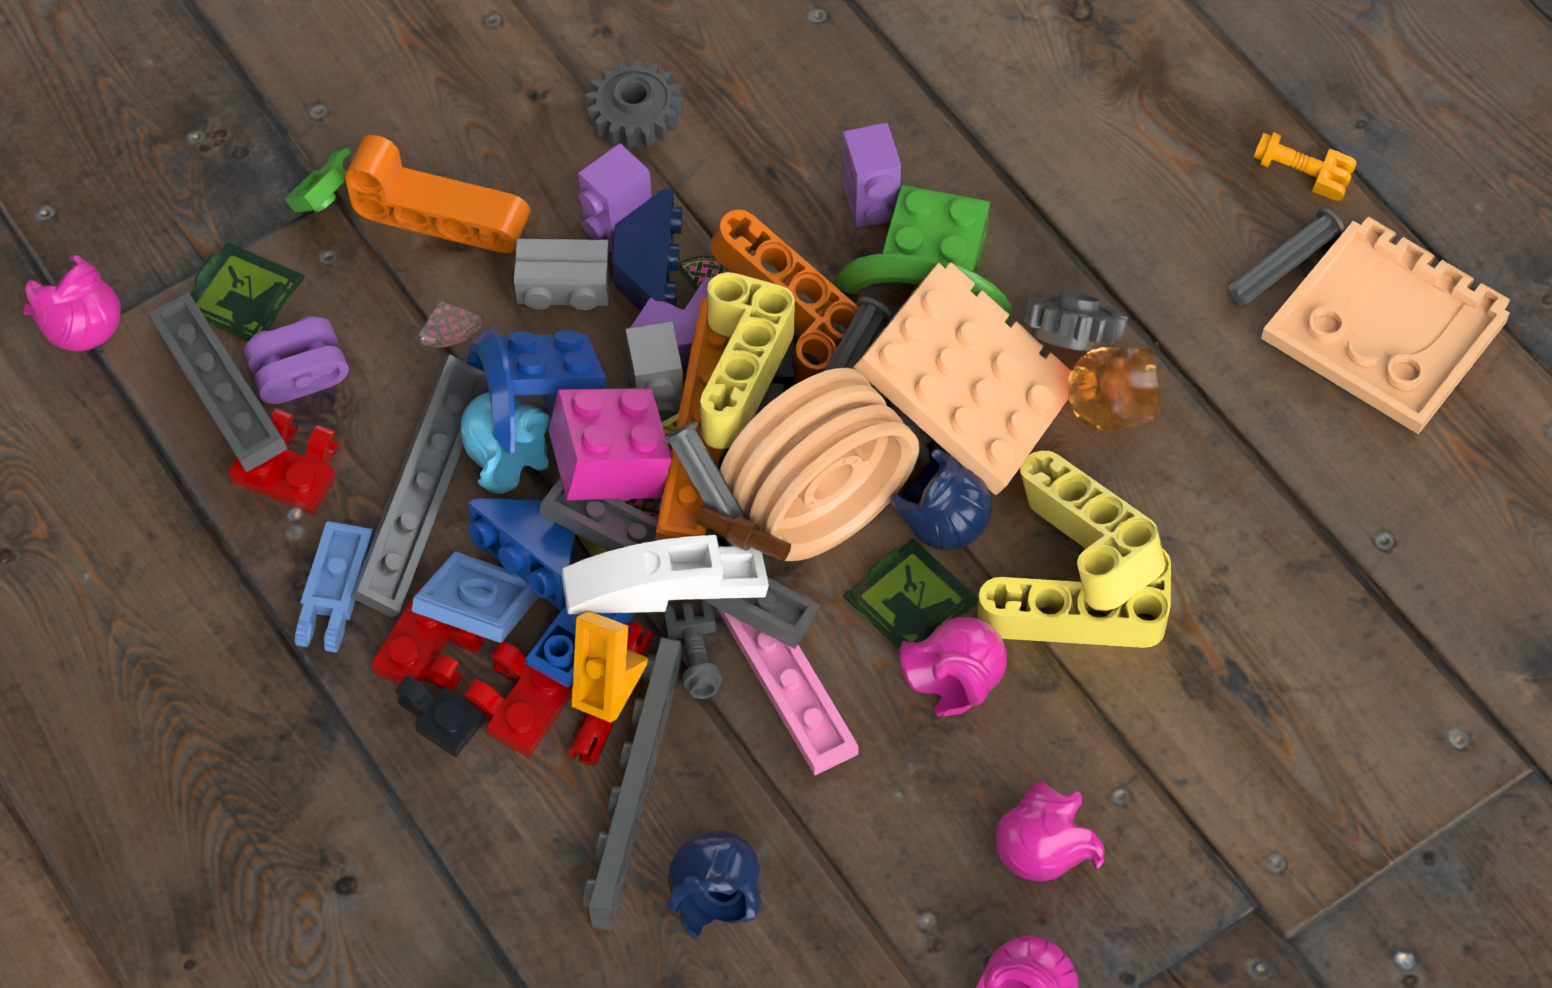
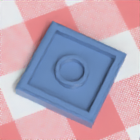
M454 552L414 596L412 612L502 643L539 596L534 592L531 585L527 584L516 573L511 574L502 567Z

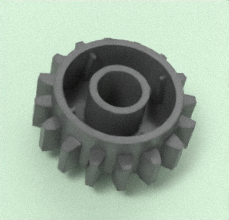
M636 59L634 66L627 68L623 61H619L618 71L613 72L605 67L602 69L603 81L599 79L591 80L592 92L586 93L588 122L590 125H595L598 137L606 136L610 140V145L615 146L620 143L628 149L649 148L659 140L665 141L670 129L676 130L678 128V116L683 115L680 84H673V74L670 71L659 75V64L653 63L648 69L642 67L641 59Z
M1061 291L1059 297L1051 295V298L1043 295H1037V297L1029 296L1023 322L1029 323L1028 326L1033 327L1032 336L1046 343L1080 351L1106 352L1110 350L1111 344H1114L1115 341L1122 342L1127 316L1121 315L1122 312L1109 310L1110 307L1100 306L1101 300L1096 297L1077 292Z

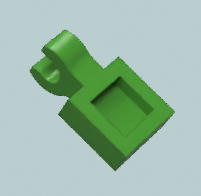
M349 148L334 151L320 170H314L285 198V201L295 213L312 210L319 212L335 200L336 195L334 191L340 185L346 183V171L343 167V161L351 153Z

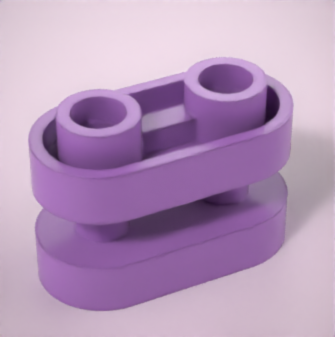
M309 316L300 319L296 323L272 331H261L255 334L243 349L249 370L256 374L254 383L259 397L268 404L284 403L333 387L340 383L349 372V367L342 350L336 347L337 337L332 324L325 318Z

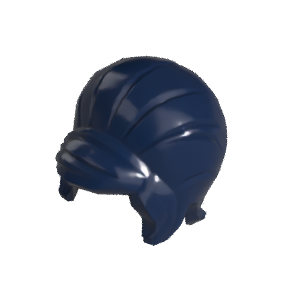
M935 448L929 453L934 460L928 463L920 476L910 485L905 493L900 497L893 493L890 498L891 504L897 514L922 543L938 550H957L971 544L985 530L992 513V498L989 489L980 477L963 467L948 453Z
M711 831L691 838L677 851L669 867L668 883L671 898L667 900V907L676 913L680 910L681 923L686 932L692 937L699 936L702 927L711 923L713 919L735 924L748 922L757 917L762 899L760 897L761 890L757 886L760 874L759 860L753 847L748 841L732 832Z

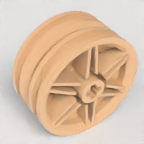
M836 368L818 373L797 383L765 406L737 436L723 460L720 473L748 520L759 524V530L791 543L789 555L784 561H799L817 556L834 548L872 521L891 502L890 498L893 493L897 495L909 478L917 461L919 442L911 429L903 424V421L893 409L887 407L883 397L871 387V384L859 371L851 368Z

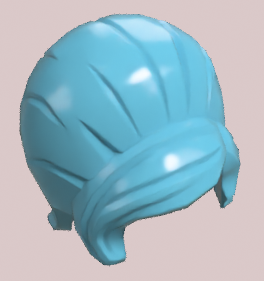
M486 392L478 395L467 405L461 419V439L467 455L483 469L480 473L481 478L478 480V484L491 493L503 494L517 487L520 472L524 466H530L538 471H544L549 468V460L547 458L548 447L544 434L550 425L551 418L543 409L531 404H522L514 396L515 454H509L505 452L493 437L490 394Z

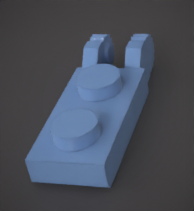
M330 521L326 522L300 602L302 610L295 633V644L297 646H309L316 628L317 614L330 616L328 628L324 634L325 651L338 652L345 633L346 619L350 620L356 601L350 596L374 537L373 529Z

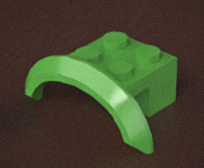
M901 185L883 253L860 257L846 264L838 272L835 284L838 289L856 295L861 289L876 283L901 282L919 285L938 263L945 268L952 262L975 283L970 290L975 296L983 290L1010 314L1005 322L1012 320L1013 317L1012 306L1006 296L993 283L974 273V270L979 268L987 237L990 201Z

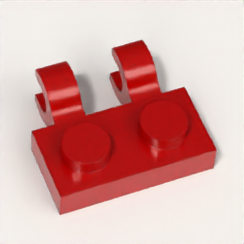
M276 408L270 419L288 447L295 438L298 427L291 424L294 418L292 414ZM317 425L310 435L304 456L287 449L248 472H245L239 460L236 459L228 472L231 482L315 514L336 478L334 468L328 465L339 447V443L332 440L335 431Z
M419 587L415 595L421 590V587ZM412 598L372 661L373 672L397 684H401L407 676H411L420 683L425 680L441 689L446 687L454 692L462 679V674L455 672L459 664L450 657L439 655L446 642L449 641L471 653L477 654L486 638L412 612Z
M502 641L492 655V659L497 661L493 666V670L508 679L514 680L517 684L508 697L503 699L488 684L475 679L465 693V697L470 699L469 703L483 711L485 718L490 720L487 726V734L490 737L530 758L571 698L573 685L565 687L526 665L525 655L513 645Z

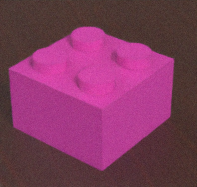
M652 389L558 390L548 430L566 500L660 498L672 457L668 444L665 445L662 441L665 438V433Z

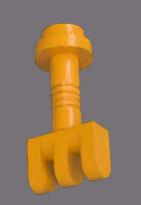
M1263 132L1253 156L1261 160L1260 165L1268 168L1271 160L1288 167L1291 166V168L1296 170L1299 169V171L1317 178L1312 192L1335 201L1343 199L1346 192L1345 187L1349 185L1351 173L1354 172L1356 167V160L1329 148L1324 161L1279 144L1282 135L1273 132L1271 136Z

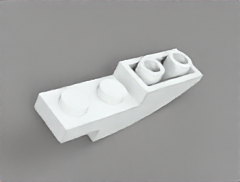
M716 535L663 539L611 550L564 567L561 574L568 614H583L587 611L593 613L665 612L668 600L758 598L766 596L769 586L762 552L753 548L745 551L738 547H718Z

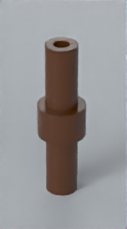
M702 506L696 516V524L727 537L729 544L745 551L753 548L780 561H784L789 555L791 543L759 530V524L744 517L738 516L736 519H733L706 506Z

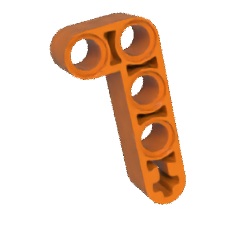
M366 135L361 139L345 175L351 205L365 219L500 253H510L516 249L517 239H520L531 212L529 205L516 195L402 167L398 148L388 139L378 135Z
M739 209L728 212L722 218L711 239L710 248L712 254L731 273L781 285L793 293L795 299L794 328L802 334L792 349L793 382L797 384L813 375L824 372L844 334L835 331L831 323H838L847 331L859 309L858 306L754 215ZM752 250L755 251L753 256L750 255ZM761 263L773 265L778 270V273H771L765 270ZM796 293H803L809 296L813 303H804L797 297ZM802 353H809L815 356L819 365L807 362Z

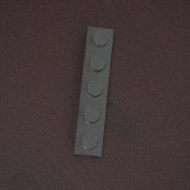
M189 292L148 313L158 333L245 472L252 470L288 449L280 433Z

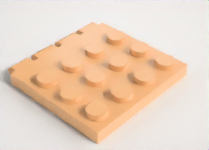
M1367 217L1361 225L1352 221L1264 327L1261 339L1419 435L1506 324L1510 312L1506 311L1505 308L1510 299L1483 283L1475 291L1470 290L1469 288L1474 281L1473 277L1444 260H1441L1435 268L1431 267L1430 265L1435 255L1404 237L1397 245L1392 244L1396 232L1370 217Z
M950 262L944 268L938 263L926 275L853 368L859 371L873 386L963 467L980 477L985 482L987 488L997 495L1008 485L1076 389V386L1070 382L1075 373L1052 352L1042 357L1039 352L1044 345L1017 321L1009 327L1005 320L1010 314L983 290L975 296L970 291L975 283L957 266Z

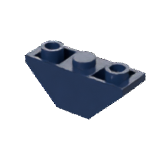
M664 188L616 223L613 250L615 288L640 311L643 310L650 298L655 301H664L676 307L677 282L670 281V272L679 271L680 245L673 244V234L682 233V207H674L673 189Z

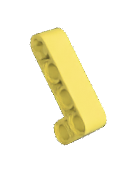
M729 272L713 277L707 287L709 327L720 335L731 337L700 400L702 439L707 445L718 449L730 448L737 436L753 419L794 335L795 299L789 289L781 285Z
M1038 451L1027 456L1020 466V473L1028 504L1034 512L1085 548L1079 555L1077 565L1086 602L1091 607L1105 611L1115 609L1160 576L1165 568V560L1157 525L1151 519L1058 454L1051 451Z
M1162 549L1165 568L1160 576L1122 605L1106 611L1097 610L1086 602L1082 582L1012 577L992 578L986 581L980 589L977 619L990 624L1000 634L1002 639L1140 648L1152 647L1163 639L1170 612V557ZM1021 607H1027L1026 611H1021ZM1049 607L1055 609L1058 613L1049 615L1041 612L1039 609ZM1097 610L1103 612L1107 616L1100 618L1093 617L1092 615L1088 614V612ZM1143 613L1149 614L1153 616L1155 620H1142L1141 618L1137 617V615Z

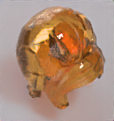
M1138 346L1099 347L1087 352L1086 355L1077 361L1068 380V399L1072 410L1082 423L1101 432H1118L1146 422L1155 423L1160 415L1161 405L1157 366L1154 361L1147 357L1153 356L1152 349Z

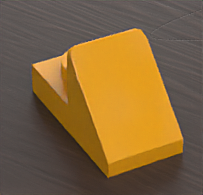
M591 611L576 617L572 690L573 708L608 722L618 718L648 662L647 657L627 650L628 625Z

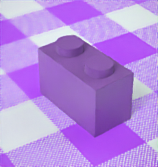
M888 123L843 131L842 185L855 227L870 224L882 225L892 220L901 185V162Z
M620 143L578 173L580 185L579 200L582 204L583 212L582 227L591 240H609V249L612 253L614 250L616 223L652 198L650 170Z

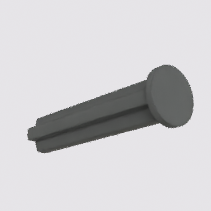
M1323 207L1318 210L1316 219L1229 285L1228 293L1234 302L1239 306L1249 304L1331 239L1337 240L1345 231L1341 219L1329 208Z
M860 297L856 303L859 309L825 371L836 368L854 369L855 364L872 343L882 322L890 320L892 316L890 310L872 298Z
M696 420L680 427L662 440L665 445L671 444L706 507L733 519H736L738 516L746 518L695 428L699 424Z

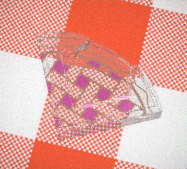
M439 301L419 334L420 344L441 348L462 343L472 337L482 326L481 316Z

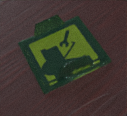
M227 242L218 256L214 253L210 254L195 275V288L190 295L210 325L249 341L255 334L270 329L305 276Z
M913 538L898 551L894 548L869 569L867 576L844 594V598L898 649L901 648L903 641L919 643L926 640L937 627L947 620L964 616L978 604L979 599Z

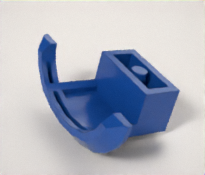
M487 328L473 342L467 357L468 364L486 374L491 403L492 434L505 452L509 454H515L514 395H542L549 415L552 418L558 390L605 389L606 376L587 334H580L575 331L565 330L557 332L555 335H534L529 332H514L509 336H499L495 329Z

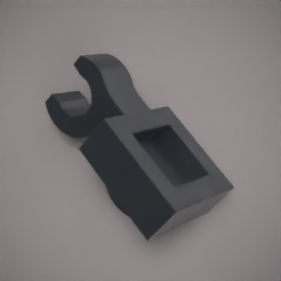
M407 676L396 689V693L401 696L398 704L420 717L415 723L416 732L455 758L486 721L483 711L446 687L437 697H434L423 684L413 677Z

